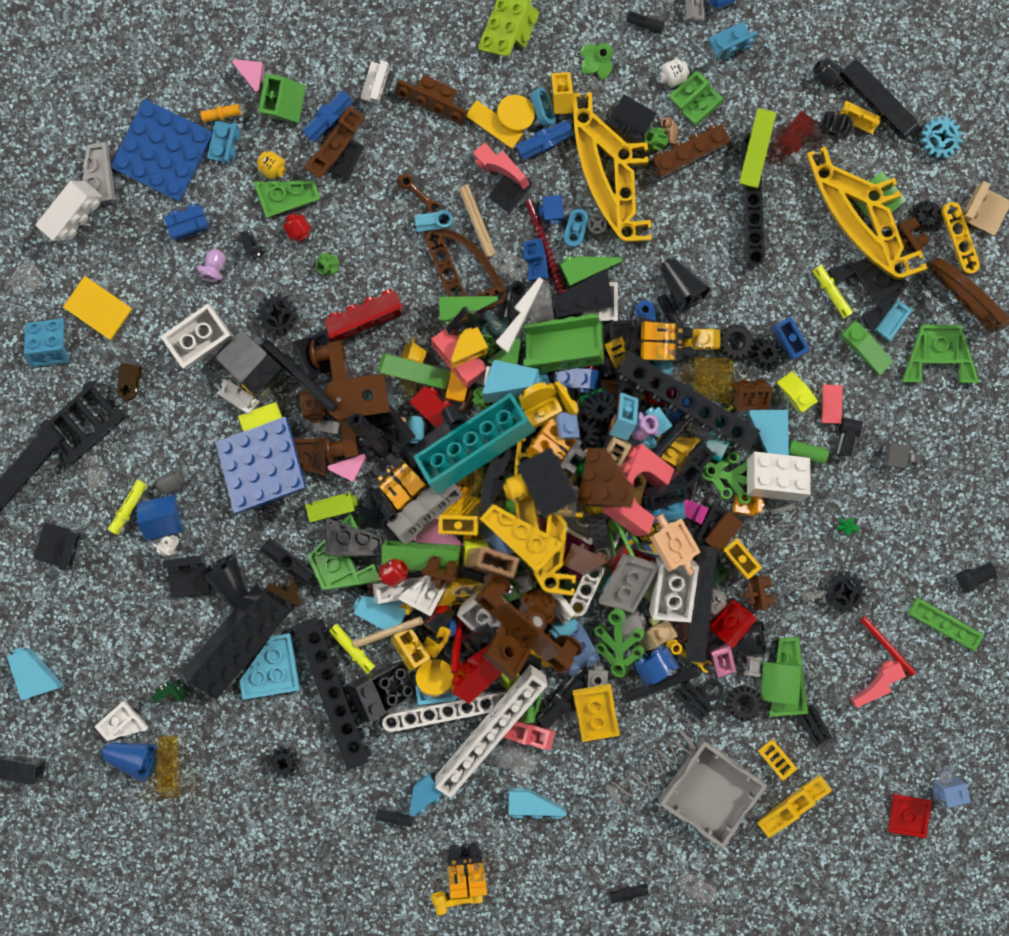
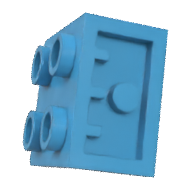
M743 21L709 37L708 40L717 59L724 58L726 60L734 56V52L740 49L742 52L750 49L758 33L757 31L749 33Z
M62 318L25 324L24 355L31 367L69 362V355L64 347V320Z

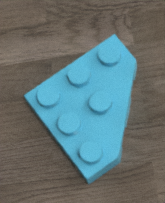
M291 633L270 637L240 679L242 700L300 690Z

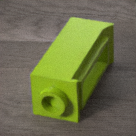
M348 492V496L345 493L314 501L312 504L307 503L305 506L309 521L314 522L326 517L329 518L356 511L358 501L356 495L352 496V492Z

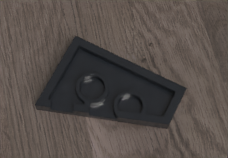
M390 403V412L364 416L370 421V424L373 423L375 427L383 431L384 436L400 449L406 447L416 437Z

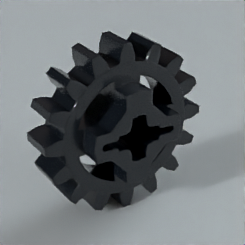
M278 293L277 297L270 294L271 299L268 300L264 297L265 303L258 304L262 308L261 310H256L260 314L256 319L257 321H262L260 324L261 328L267 327L266 332L269 333L273 330V335H277V332L280 331L284 335V329L291 331L290 325L296 326L293 319L299 317L294 314L298 308L292 307L295 302L293 300L288 302L289 297L287 295L282 298L281 293ZM278 302H283L288 307L281 308ZM270 305L269 311L265 313L266 308ZM276 308L279 312H282L278 319L273 316L276 313ZM289 316L288 321L284 324L285 318ZM273 320L277 327L269 325L267 321Z
M839 571L838 577L831 575L832 582L827 580L826 583L829 584V587L824 588L825 591H828V594L824 597L830 599L827 604L830 606L834 604L833 609L837 611L840 608L842 613H845L846 609L850 613L853 612L852 607L859 609L858 603L864 604V601L861 599L862 596H867L866 593H863L866 586L861 585L863 579L856 580L857 574L854 573L850 576L849 571H846L845 575ZM846 579L853 581L855 585L850 586ZM844 588L849 590L846 596L842 594ZM841 598L844 605L838 603L835 599Z

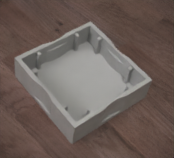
M701 738L695 746L696 750L690 753L659 797L658 802L681 820L693 825L702 835L724 849L738 829L742 818L755 805L766 789L767 784Z

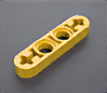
M948 202L943 205L941 212L959 266L964 273H975L979 269L980 263L963 212L958 203ZM949 206L951 208L955 207L956 211L953 212L954 218L959 217V220L949 221L953 219L952 214L947 213V210L950 209ZM956 223L962 226L960 234L953 232V226ZM962 241L968 244L966 252L959 250V244ZM971 253L972 256H968L970 262H974V265L971 266L972 269L966 268L968 260L967 258L962 259V256Z

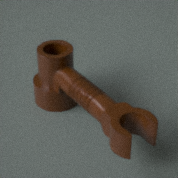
M401 174L398 176V187L409 189L427 206L430 213H435L431 210L432 204L441 207L439 202L430 199L413 183L410 175ZM403 178L408 179L407 185L403 184Z

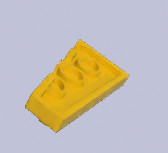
M494 504L480 518L537 573L564 545L561 541L556 540Z

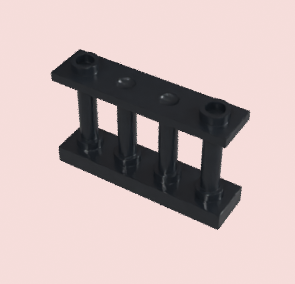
M90 380L82 387L83 390L50 420L46 419L39 425L38 434L49 424L55 426L62 419L80 439V445L76 448H71L65 440L60 445L66 456L62 461L67 466H73L129 416L124 409H114L98 392L96 388L101 385L99 381ZM89 394L109 414V419L104 423L100 422L83 404L82 401ZM75 407L94 426L95 431L90 436L85 435L68 416V413Z

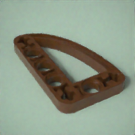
M449 229L431 230L426 234L427 246L448 297H452L450 290L453 287H458L461 290L459 297H466V294L443 238L452 239L467 248L478 259L491 278L495 288L475 296H485L487 294L494 296L495 291L503 293L501 301L478 313L505 302L507 295L498 274L475 244L463 235ZM432 234L440 237L437 239L439 246L443 245V248H437L435 251H432V248H435L434 243L429 242ZM438 252L446 253L447 258L444 262L436 260ZM447 269L454 272V277L451 280H446L443 277V272Z
M934 258L928 264L929 269L986 330L993 333L1004 330L1009 325V316L960 270L941 258Z

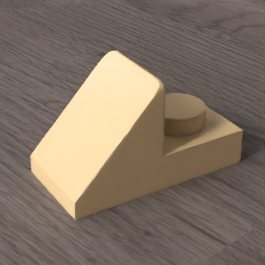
M664 620L645 629L644 636L639 641V644L645 651L656 649L660 644L676 638L678 634L672 622Z

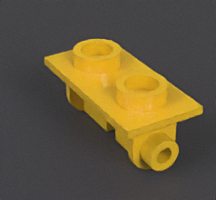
M845 101L840 112L851 118L853 126L870 134H873L875 128L880 123V116L848 101Z

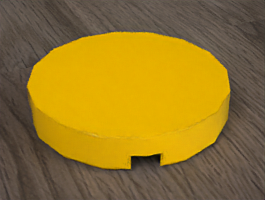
M509 95L501 100L496 116L500 125H503L506 130L519 133L524 132L531 126L535 118V110L527 98L520 95Z
M541 382L528 387L524 391L525 394L523 396L520 394L518 401L520 406L527 410L557 395V391L552 383L546 385V383Z
M438 659L428 660L421 664L416 673V682L419 690L430 697H439L448 693L452 688L451 680L453 678V674L450 673V665Z

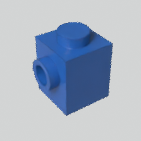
M561 195L542 197V206L539 207L540 218H544V223L549 222V225L560 224V221L564 220Z

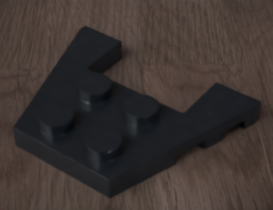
M868 258L832 267L828 270L837 285L855 274L877 306L861 317L870 332L877 326L909 284L906 278L901 280L892 278L874 265ZM895 266V271L899 274H902L899 268Z

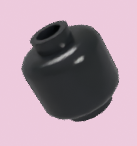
M829 58L820 59L812 70L814 80L824 87L837 85L842 78V75H840L842 71L841 66Z

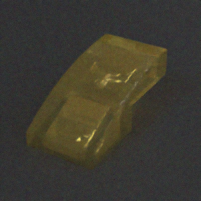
M476 469L461 479L459 484L467 485L470 496L478 497L484 481Z

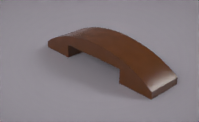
M349 106L338 120V125L319 151L315 152L305 166V169L319 179H322L351 142L365 116Z

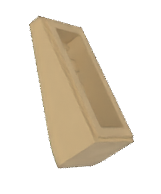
M613 436L606 450L610 452L612 458L620 467L632 446L630 442ZM615 444L623 446V450L616 447ZM613 450L619 453L620 456L618 457L612 454L611 451Z

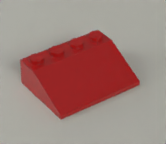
M392 289L381 292L382 296L374 298L372 296L363 300L364 303L359 306L353 304L346 307L345 312L339 314L337 311L329 314L328 319L325 320L329 338L333 341H340L406 313L397 291H392Z

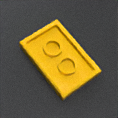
M86 276L83 277L63 306V308L109 340L114 338L133 310V308Z
M611 684L573 690L582 742L620 736Z

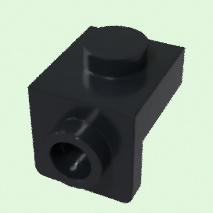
M609 320L608 324H605V336H609V341L621 336L623 340H626L630 337L629 325L631 320Z

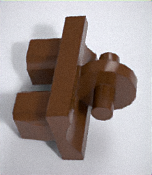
M911 218L906 222L903 220L899 223L907 236L904 238L902 233H899L905 250L907 251L911 248L908 244L910 240L917 251H922V247L930 239L925 232L915 238L912 231L920 226L916 218Z
M432 555L427 565L422 569V574L431 576L430 582L436 583V589L441 590L443 585L449 587L450 582L455 583L458 578H461L462 572L459 571V562L449 560L446 563V568L441 567L442 558Z
M753 575L749 579L750 584L747 585V592L742 593V596L749 598V604H753L754 610H768L769 606L775 604L774 596L772 594L766 595L765 588L772 585L771 577Z

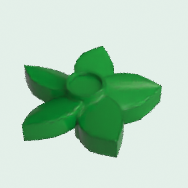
M841 517L839 518L841 525L836 530L844 531L846 536L849 537L852 532L860 530L854 524V518H849L848 521Z

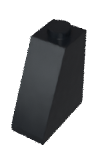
M0 755V779L35 784L44 777L45 758Z

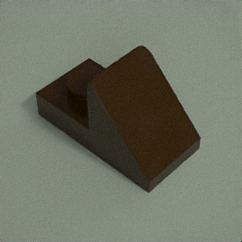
M296 578L292 579L288 589H285L286 585L276 580L275 582L271 581L268 583L265 590L298 607H301L304 603Z

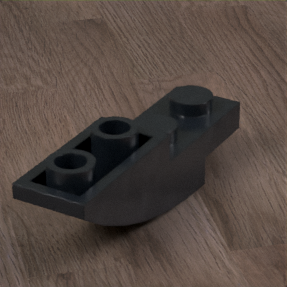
M699 441L675 468L669 484L685 482L686 489L691 487L705 472L703 468L713 458L715 453Z
M514 445L507 449L502 459L498 457L493 458L486 471L479 497L480 518L492 506L495 499L500 500L505 492L502 489L505 483L500 480H503L508 472L505 469L507 464H513L516 459L515 451L517 447Z

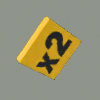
M468 578L457 579L455 583L450 582V586L445 588L437 606L461 605L485 585Z

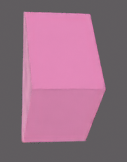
M236 59L232 61L237 70L260 96L263 89L265 70L263 63Z
M362 454L327 467L328 470L355 482L367 457L366 454Z
M728 644L708 649L718 678L736 672L732 650Z

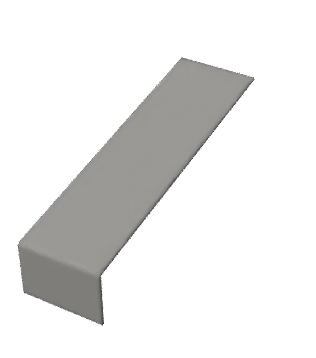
M322 420V422L315 423L314 430L338 434L339 423Z

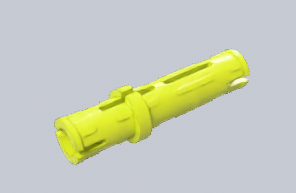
M821 264L813 269L812 273L820 282L821 289L824 288L842 318L844 319L852 314L853 310L834 284L835 280L830 278L823 265Z
M138 479L136 480L119 510H116V516L108 527L109 531L119 535L126 521H129V516L148 486L147 484Z
M338 623L328 631L352 657L351 660L363 669L365 674L375 667L366 657L363 649L360 650L353 646V641Z

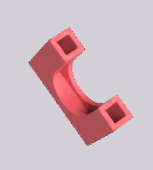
M643 444L632 446L623 464L620 466L632 485L635 477L638 475L654 487L668 485L675 470ZM635 498L632 508L604 507L603 510L605 514L636 537L649 534L655 519L653 515L636 502Z

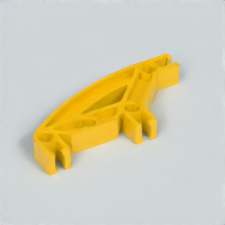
M588 92L587 96H585V100H588L587 109H578L577 100H579L580 93H573L577 150L582 170L594 201L608 225L622 242H651L652 234H648V236L635 235V228L647 226V228H651V220L631 221L636 215L634 170L629 167L648 165V157H644V159L632 158V151L643 149L648 151V143L627 144L593 113L592 92ZM580 115H587L589 120L586 123L579 122L578 118ZM597 146L614 161L616 194L613 193L606 178ZM621 151H626L629 157L622 160L618 154ZM623 189H628L631 195L629 198H622L620 192ZM628 227L633 233L630 237H625L621 231Z
M826 146L820 148V152H818L819 156L823 155L825 164L816 166L813 159L815 152L807 153V160L813 177L829 212L847 238L866 258L883 272L897 280L927 270L926 263L921 264L919 268H909L908 261L915 258H923L921 250L900 257L904 246L891 210L884 206V204L900 199L901 193L897 191L893 195L885 197L882 189L889 186H896L895 178L873 184L832 165ZM826 170L829 172V176L821 178L819 172ZM875 192L879 195V199L872 201L869 198V194ZM847 197L866 206L875 234L862 221ZM888 228L891 230L892 236L884 237L881 231ZM898 264L903 265L905 272L899 274L895 271L894 267Z
M526 437L517 443L514 476L520 474L516 465L520 464L524 458L529 459L533 457L528 453H522V443L526 441ZM532 495L527 499L515 502L517 518L539 530L535 501ZM567 506L563 510L548 516L546 534L561 541L564 545L538 573L533 568L532 570L545 592L574 596L575 589L571 588V591L559 589V581L572 580V583H575L576 576L556 573L563 567L567 523L562 517L583 519L584 511H580V513L568 511L569 507ZM548 578L556 580V586L552 589L545 586V581Z

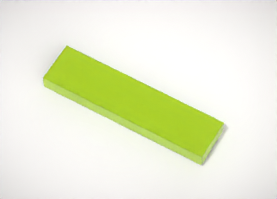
M757 108L739 180L740 185L758 188L777 112Z

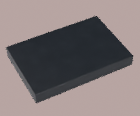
M552 447L516 465L543 518L579 500Z

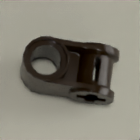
M120 364L117 394L120 398L131 401L137 397L142 374L141 365ZM130 389L131 392L126 395L124 390Z

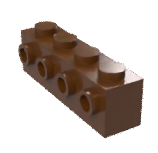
M713 124L705 129V133L701 135L696 133L690 136L689 141L686 143L678 142L672 146V150L668 152L663 150L654 155L655 158L651 164L659 179L662 180L726 147L731 140L723 124L718 126Z

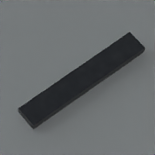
M698 545L700 553L697 554L696 563L699 566L692 619L689 624L686 660L705 663L718 547Z

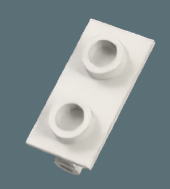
M224 379L221 384L223 387L217 392L218 395L247 414L260 402L254 395L251 396L233 384L230 379Z
M175 535L164 537L161 542L154 543L153 546L164 557L166 555H175L178 553L174 549L177 547L179 539Z

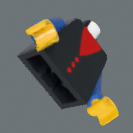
M404 602L400 606L401 609H406L405 613L407 615L411 612V620L418 617L422 618L423 624L416 626V628L438 645L443 638L447 642L448 638L455 635L457 621L455 620L456 613L453 609L457 605H436L431 616Z

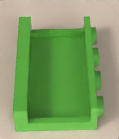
M598 314L568 317L561 320L551 319L547 322H532L523 325V330L526 334L525 367L538 369L539 373L604 364L602 322Z

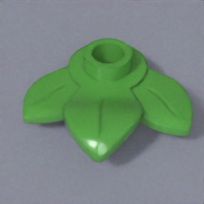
M607 43L599 45L587 44L579 51L585 57L581 67L582 73L591 74L597 71L601 80L607 78L612 70L613 48ZM602 49L607 51V55L604 57L600 54Z

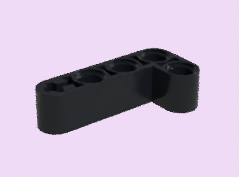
M446 406L441 411L444 422L406 452L405 457L414 472H421V469L413 456L469 420L466 414L457 406Z

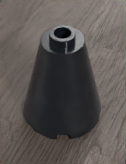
M668 258L661 264L662 268L660 271L679 312H685L698 304L697 301L701 297L704 299L710 293L711 289L677 259L671 260V258Z
M231 554L216 561L217 564L214 566H208L201 575L232 608H236L248 592L237 557Z

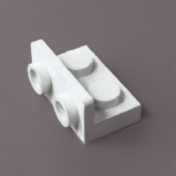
M382 60L380 64L371 62L361 94L362 100L379 105L390 70L388 62Z

